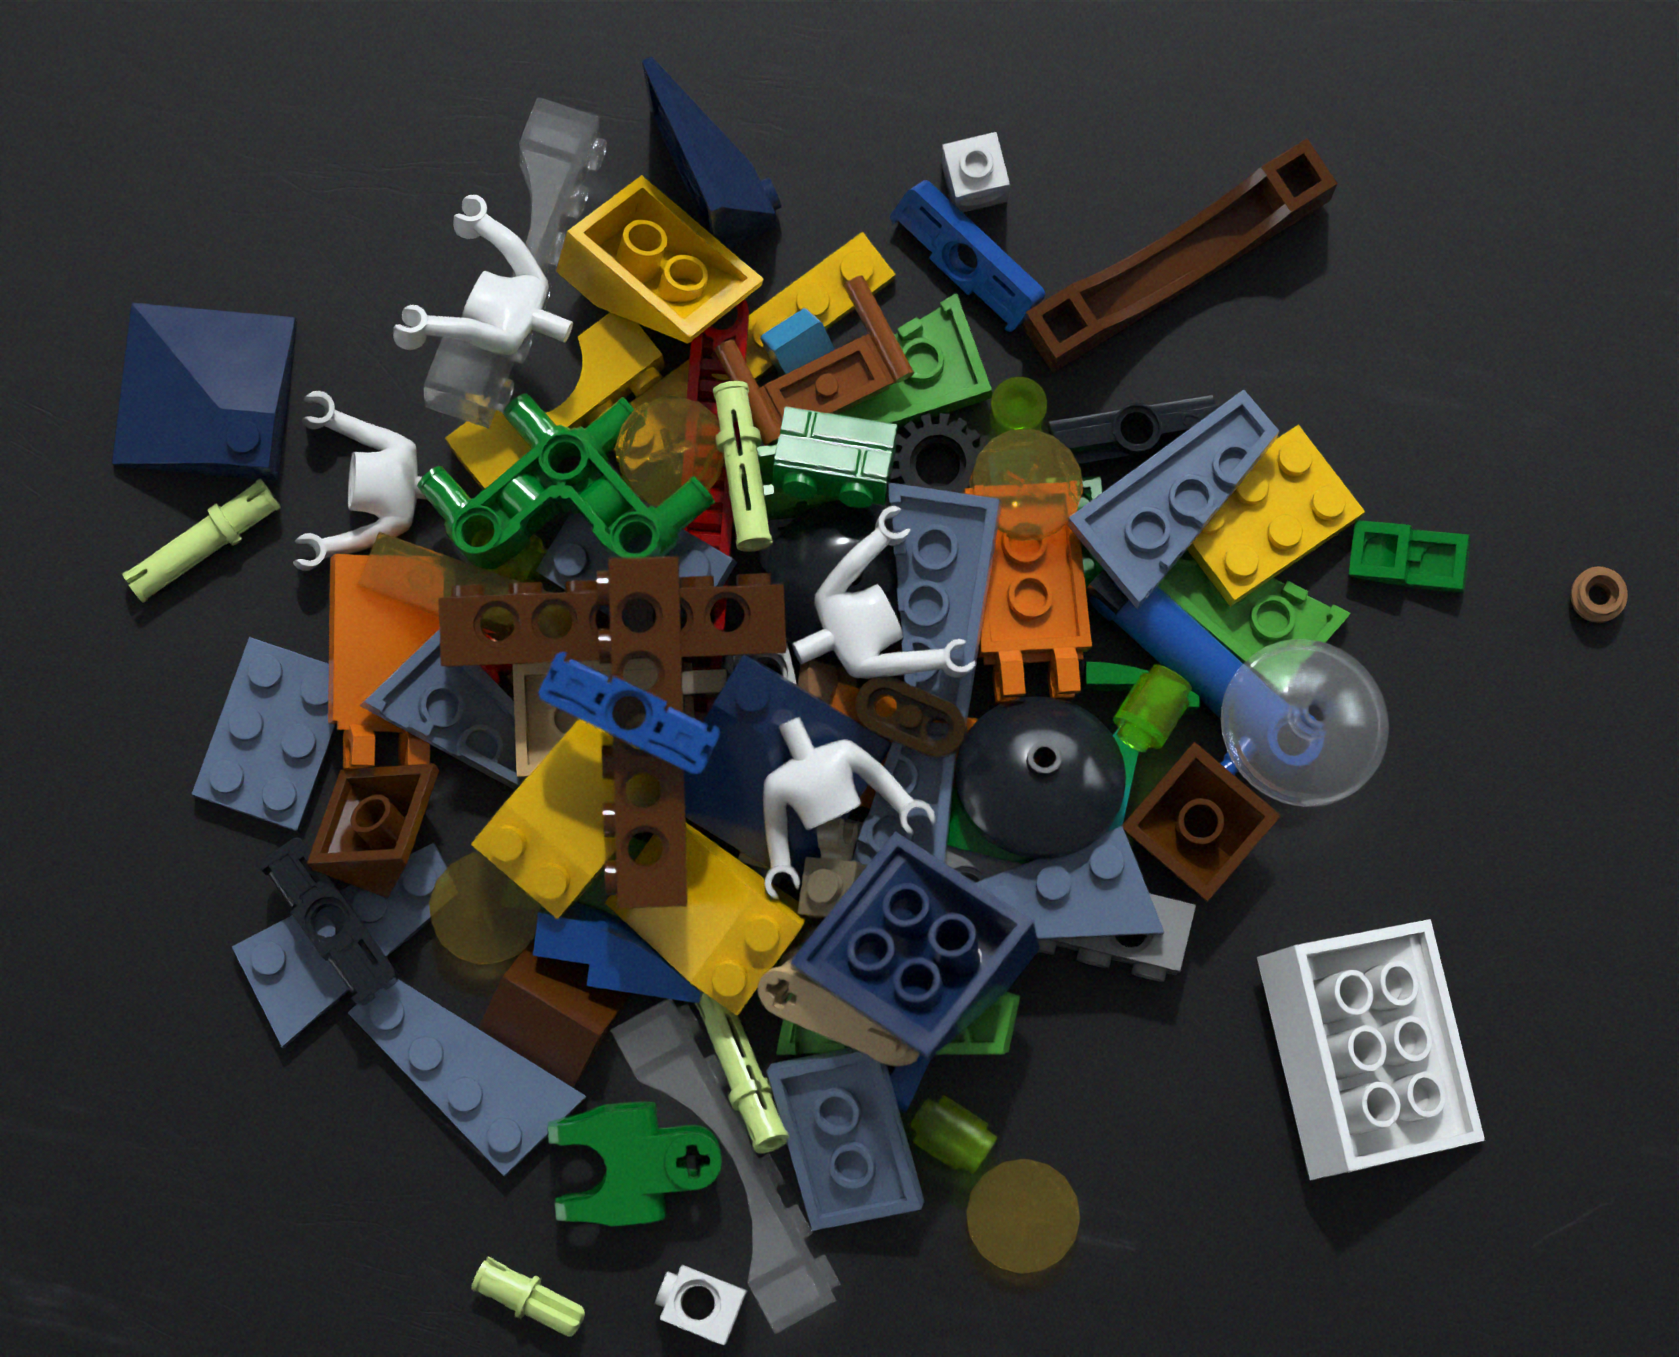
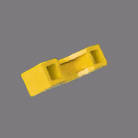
M609 312L578 336L582 352V371L579 381L567 400L546 414L557 426L563 425L570 429L573 427L577 429L579 426H582L585 429L621 397L625 398L632 392L638 397L659 382L662 378L659 371L665 368L663 354L638 323ZM490 404L445 438L450 450L482 490L487 488L532 449L505 418L503 411Z

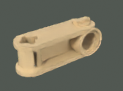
M802 946L792 948L786 952L780 960L779 967L770 969L761 977L758 983L760 1000L767 1010L776 1016L868 1054L876 1061L887 1065L904 1066L917 1060L918 1052L798 971L792 970L790 961ZM791 993L794 994L787 1002H783Z

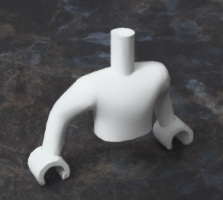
M478 195L466 196L462 201V210L467 216L462 214L454 215L453 227L456 234L466 239L482 236L491 242L505 256L513 268L516 277H502L483 271L467 300L462 318L428 316L423 308L418 305L405 307L402 311V319L407 326H412L413 328L402 325L394 326L393 338L397 346L407 350L417 349L425 343L427 335L466 341L495 354L512 355L517 352L531 330L565 343L571 333L573 322L542 310L549 289L548 280L529 249L516 234L487 215V205L483 198Z
M313 391L306 395L303 400L308 403L315 402L320 404L324 409V417H304L302 423L310 429H319L326 426L361 444L380 450V452L352 453L348 486V509L374 514L379 519L372 524L323 539L312 533L303 534L294 541L295 543L311 545L316 552L315 560L297 559L293 562L295 567L302 571L314 569L324 558L332 557L334 554H351L366 550L407 532L412 526L417 498L427 499L417 487L422 477L418 476L416 445L398 433L335 410L332 398L321 391Z
M891 506L882 511L876 522L875 530L858 543L839 562L815 594L814 602L823 630L792 643L794 653L801 664L834 650L847 672L855 678L872 679L879 676H895L942 669L950 677L960 678L970 673L975 666L976 661L959 667L950 660V652L958 650L966 644V641L962 639L951 641L945 649L895 652L878 656L886 647L903 638L897 617L878 584L861 591L846 592L850 584L887 545H898L906 539L911 530L910 528L903 530L901 533H891L884 524L886 519L895 517L900 513L901 509L899 507Z
M799 717L779 726L793 759L769 774L764 784V826L771 865L766 874L765 886L767 892L773 898L778 899L777 893L771 885V879L776 873L787 872L790 874L797 889H799L800 883L798 873L790 865L787 803L796 811L807 830L823 824L861 804L855 790L852 778L853 772L857 773L900 814L901 825L906 832L913 835L912 829L907 823V814L916 807L925 809L929 820L934 825L935 815L929 804L923 800H913L879 762L853 742L840 740L814 749Z

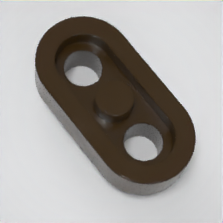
M890 676L875 677L867 681L858 692L856 698L857 715L863 725L875 734L931 758L949 757L956 753L965 741L967 734L965 718L960 710L949 701ZM891 697L896 701L897 707L894 714L889 717H881L877 714L876 704L881 698ZM935 720H943L949 726L947 736L941 740L931 739L928 735V727Z

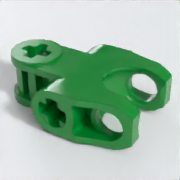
M654 1102L606 1104L584 1113L548 1122L549 1143H556L558 1145H588L597 1150L603 1157L607 1168L602 1181L593 1189L568 1193L555 1198L556 1220L592 1222L608 1226L659 1221L667 1217L664 1193L705 1188L715 1181L721 1170V1149L718 1139L714 1134L701 1125L689 1124L658 1128L657 1107ZM697 1145L699 1154L709 1155V1157L700 1159L699 1168L688 1169L686 1160L677 1159L685 1156L686 1146Z

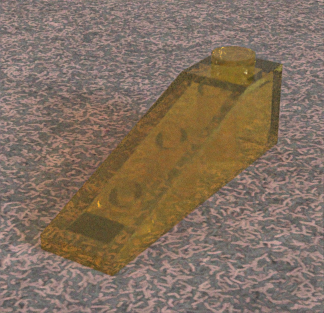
M378 532L358 585L439 617L438 597H451V586L484 584L485 596L508 595L509 583L523 582ZM552 605L545 608L540 614L539 627L545 636L551 639H559L570 631L572 617L565 607ZM492 608L486 612L482 619L483 632L497 641L507 639L514 630V618L505 608Z

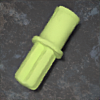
M487 1257L486 1261L484 1260L472 1283V1290L514 1310L515 1317L522 1319L524 1315H527L566 1336H573L577 1332L585 1315L583 1307L541 1286V1278L538 1276L530 1279L507 1268L491 1257Z

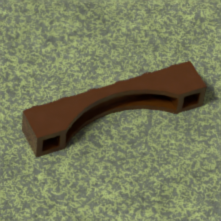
M1308 138L1258 168L1216 202L1165 236L1118 263L1072 283L1027 311L1023 328L1052 373L1330 202L1338 183Z

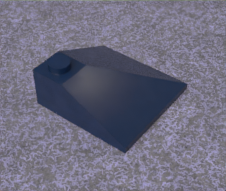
M653 57L641 61L650 111L704 228L728 249L776 229L775 210L782 208V205L770 178L768 177L760 181L753 164Z
M131 303L112 465L278 481L297 319L285 316Z
M743 654L703 721L704 724L708 725L705 731L710 733L715 725L720 733L703 770L697 774L684 770L685 817L770 869L771 865L764 826V784L769 774L793 759L779 726L799 717L814 749L836 741L849 740L862 748L880 764L890 750L892 743L880 735L871 732L864 725L753 657ZM853 772L852 778L855 790L860 799L868 784L857 773ZM787 803L790 865L798 873L799 887L801 888L805 858H821V850L817 838L818 826L807 830L796 811ZM852 810L835 818L845 819V823ZM787 872L777 873L794 884L793 878Z
M895 831L790 961V965L793 969L930 1060L1006 993L1039 951L1040 947L1034 921Z

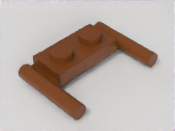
M863 275L849 280L843 287L868 332L865 336L825 354L760 388L734 339L728 340L714 349L730 381H743L748 384V397L753 425L759 429L764 446L778 443L785 407L838 415L888 390L890 385L902 382L914 374Z

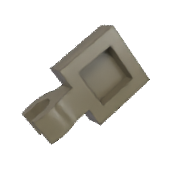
M833 818L818 825L817 838L821 850V858H805L797 914L825 919L864 871L867 865L852 861L858 835L857 824L844 823L845 819Z

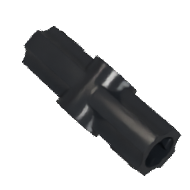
M1213 395L1154 405L1131 403L1117 411L1049 421L1047 427L1051 459L1056 471L1116 461L1137 463L1145 460L1148 456L1155 455L1218 407L1215 404ZM1127 422H1136L1142 425L1147 432L1148 441L1143 444L1127 442L1122 436L1121 425Z

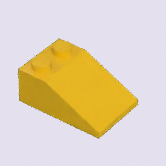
M643 175L567 231L556 269L559 275L595 306L687 344L757 290L764 280Z
M580 718L509 797L471 843L473 847L557 919L577 902L603 871L605 861H611L616 855V837L604 838L603 803L615 802L614 779H602V745H613V734ZM629 743V744H630L631 746H633L634 748L641 749V748H639V747H637V746H635V745ZM647 773L633 776L626 787V794L629 800L640 807L650 806L655 803L661 791L659 781Z
M685 822L688 906L617 908V895H609L605 904L692 985L737 1016L758 988L761 977L772 969L799 932L806 916L797 914L799 906L797 900L773 883L771 885L775 889L778 899L770 896L766 890L765 878ZM652 835L635 859V862L650 864L659 858L662 851V843L658 836Z

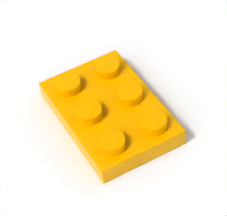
M1298 424L1276 439L1187 550L1231 607L1354 524L1355 520H1360L1365 511Z

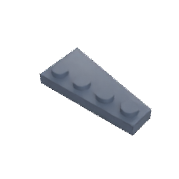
M1243 389L1068 518L1067 525L1138 610L1276 441L1279 430Z
M888 483L891 506L901 509L899 514L892 517V533H901L905 529H911L902 543L893 546L894 555H896L898 578V608L901 614L903 633L902 652L945 649L951 641L962 639L966 641V644L958 650L951 651L949 655L950 660L959 667L966 666L974 661L977 662L1002 501L997 498ZM976 664L970 673L960 678L950 677L942 669L904 674L905 683L954 704L964 716L967 725Z

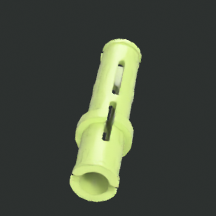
M729 381L713 388L720 432L715 438L718 451L724 454L729 498L731 500L737 537V549L747 552L758 551L772 545L757 448L762 442L759 429L753 426L748 397V384L743 381ZM735 422H738L739 424V432L743 450L742 456H738V448L734 430ZM743 476H747L751 502L750 511H747L742 482Z
M260 478L255 484L220 507L216 503L207 509L210 515L129 571L122 573L128 583L130 582V588L140 601L144 603L149 597L230 542L234 546L242 540L240 534L273 511L279 510L281 506L273 498V494Z
M703 993L700 1002L695 1003L700 1011L714 1050L732 1090L728 1097L732 1108L740 1111L753 1142L754 1151L756 1153L774 1151L787 1143L786 1139H789V1135L773 1102V1091L769 1078H764L738 1015L736 1016Z

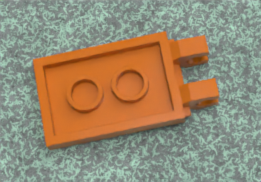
M1074 483L965 488L962 492L963 494L997 498L1002 501L977 658L983 657L984 666L993 665L992 680L995 703L1003 704L1024 696L1026 692L1023 663L1048 662L1047 678L1050 697L1072 700L1075 697V693L1081 691L1078 660H1083V652H1087L1092 647L1081 541L1067 525L1068 518L1077 512Z
M334 554L330 557L328 724H337V730H344L343 769H359L374 766V732L399 733L398 766L430 764L429 743L359 705L439 630L438 597H444L445 560Z

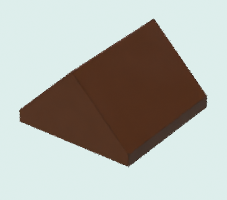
M1194 742L1122 826L1126 834L1203 900L1208 902L1281 815Z
M432 763L340 770L307 861L309 867L314 871L388 898L409 860L439 772L437 766Z
M534 936L503 975L478 1029L572 1088H575L633 993L587 986L589 964L533 956Z

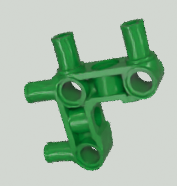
M523 393L507 405L503 415L532 448L526 455L472 499L442 466L432 468L417 484L421 493L445 520L446 535L472 565L483 570L496 569L505 564L506 561L518 555L531 544L530 537L559 512L566 514L569 511L573 514L580 513L593 527V534L612 558L669 557L670 552L678 546L677 542L680 538L677 534L716 503L702 483L695 476H692L658 507L654 508L650 505L647 508L607 463L609 461L607 454L644 424L640 415L624 397H621L585 429L582 426H579L577 429L575 427L570 429L563 425L557 426L527 393ZM569 456L581 457L580 464L575 470L565 474L557 473L558 466L563 459ZM487 528L494 529L493 538L488 544L482 547L471 546L472 539L477 532ZM639 535L652 536L651 544L645 551L637 554L627 552L629 543Z

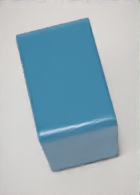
M807 308L798 311L760 337L779 377L835 350L823 323Z

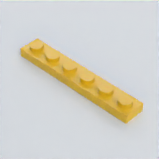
M863 232L749 315L746 364L755 381H758L774 369L760 340L762 334L803 308H807L823 323L825 330H827L855 309L843 287L846 282L863 275L874 295L896 279V274ZM689 360L629 403L640 415L644 424L613 450L630 473H633L684 435ZM711 374L715 379L730 380L724 374Z

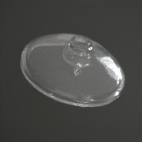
M1285 640L1256 652L1232 677L1224 695L1221 711L1223 739L1236 768L1260 792L1290 805L1302 807L1323 806L1335 803L1353 794L1377 770L1383 759L1388 741L1389 723L1387 708L1382 693L1373 677L1363 665L1345 651L1333 645L1315 640ZM1309 705H1316L1321 708L1324 714L1323 721H1316L1310 717L1308 713Z

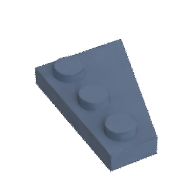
M440 630L433 634L359 705L514 790L525 780L519 779L516 772L514 701L480 665L441 667Z
M1123 826L1104 833L1094 843L1073 854L1057 858L1036 859L976 882L977 885L1034 921L1038 940L1079 937L1099 938L1122 935H1163L1165 933Z

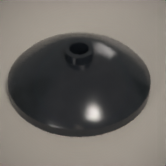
M840 500L822 503L798 515L777 537L769 553L764 574L771 573V585L784 584L786 640L791 646L792 643L823 630L814 602L815 594L839 562L858 543L875 530L876 522L882 511L885 510L884 507L872 503L866 508H854L845 505ZM888 518L884 521L886 529L892 533L893 519ZM887 545L861 572V582L855 586H849L846 592L853 593L878 584L886 595L902 630L897 596L896 555H894L893 546ZM903 638L886 647L878 656L899 652L902 649ZM834 650L812 659L826 665L844 667Z
M1034 696L1018 698L989 710L967 732L965 741L959 749L955 766L957 797L971 825L995 846L1007 852L1028 858L1047 859L1063 857L1078 852L1094 843L1114 822L1120 810L1126 787L1124 759L1115 738L1108 728L1084 708L1052 697ZM1041 755L1047 756L1054 764L1051 767L1042 768L1034 762V758Z

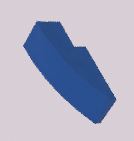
M580 903L573 904L558 919L543 906L540 908L537 918L533 956L589 964L587 986L694 1003L700 1002L704 992L685 979L620 917Z

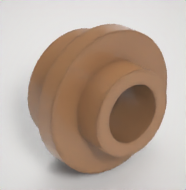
M1592 567L1583 571L1575 579L1571 587L1570 596L1575 611L1582 618L1594 623H1604L1616 618L1623 611L1627 603L1628 591L1624 580L1617 572L1606 567ZM1598 586L1606 591V604L1597 605L1590 600L1589 590L1591 587Z

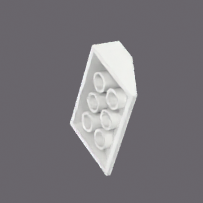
M1431 919L1294 945L1257 957L1310 1180L1485 1141Z

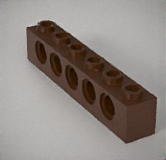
M678 556L608 558L609 571H597L598 606L610 605V629H599V664L611 663V680L615 676L624 681L623 670L631 659L644 657L651 660L657 668L658 675L653 687L645 692L666 701L667 704L664 711L667 712L669 707L682 713ZM633 600H645L655 610V624L647 632H631L622 622V611ZM634 696L621 697L612 708V719L618 727L624 730L631 718L638 715H646L645 705ZM613 735V745H602V779H614L615 802L603 803L604 838L616 837V860L605 861V894L617 895V908L688 906L684 769L643 749L634 748L627 741ZM640 773L654 776L659 781L661 788L657 801L646 807L633 804L626 794L629 780ZM647 831L654 833L662 843V851L659 858L650 864L637 863L628 853L630 839L639 832Z
M771 573L737 575V586L714 587V576L680 577L679 600L680 605L686 612V623L680 631L681 657L786 653L784 584L771 585ZM597 580L565 581V593H543L542 582L509 583L508 595L485 596L484 584L451 586V597H438L441 667L553 662L555 656L561 652L567 653L564 662H568L570 659L575 661L599 660V629L596 625V614L602 606H598ZM720 599H732L742 608V623L732 632H722L715 628L711 622V608ZM633 600L624 607L630 617L627 628L629 631L644 633L654 626V608L647 601ZM552 605L565 607L572 617L570 631L559 639H551L545 636L539 627L540 614L545 608ZM496 607L507 609L512 614L515 622L512 634L502 641L489 639L482 629L484 615L487 611ZM637 657L633 659H644V657Z

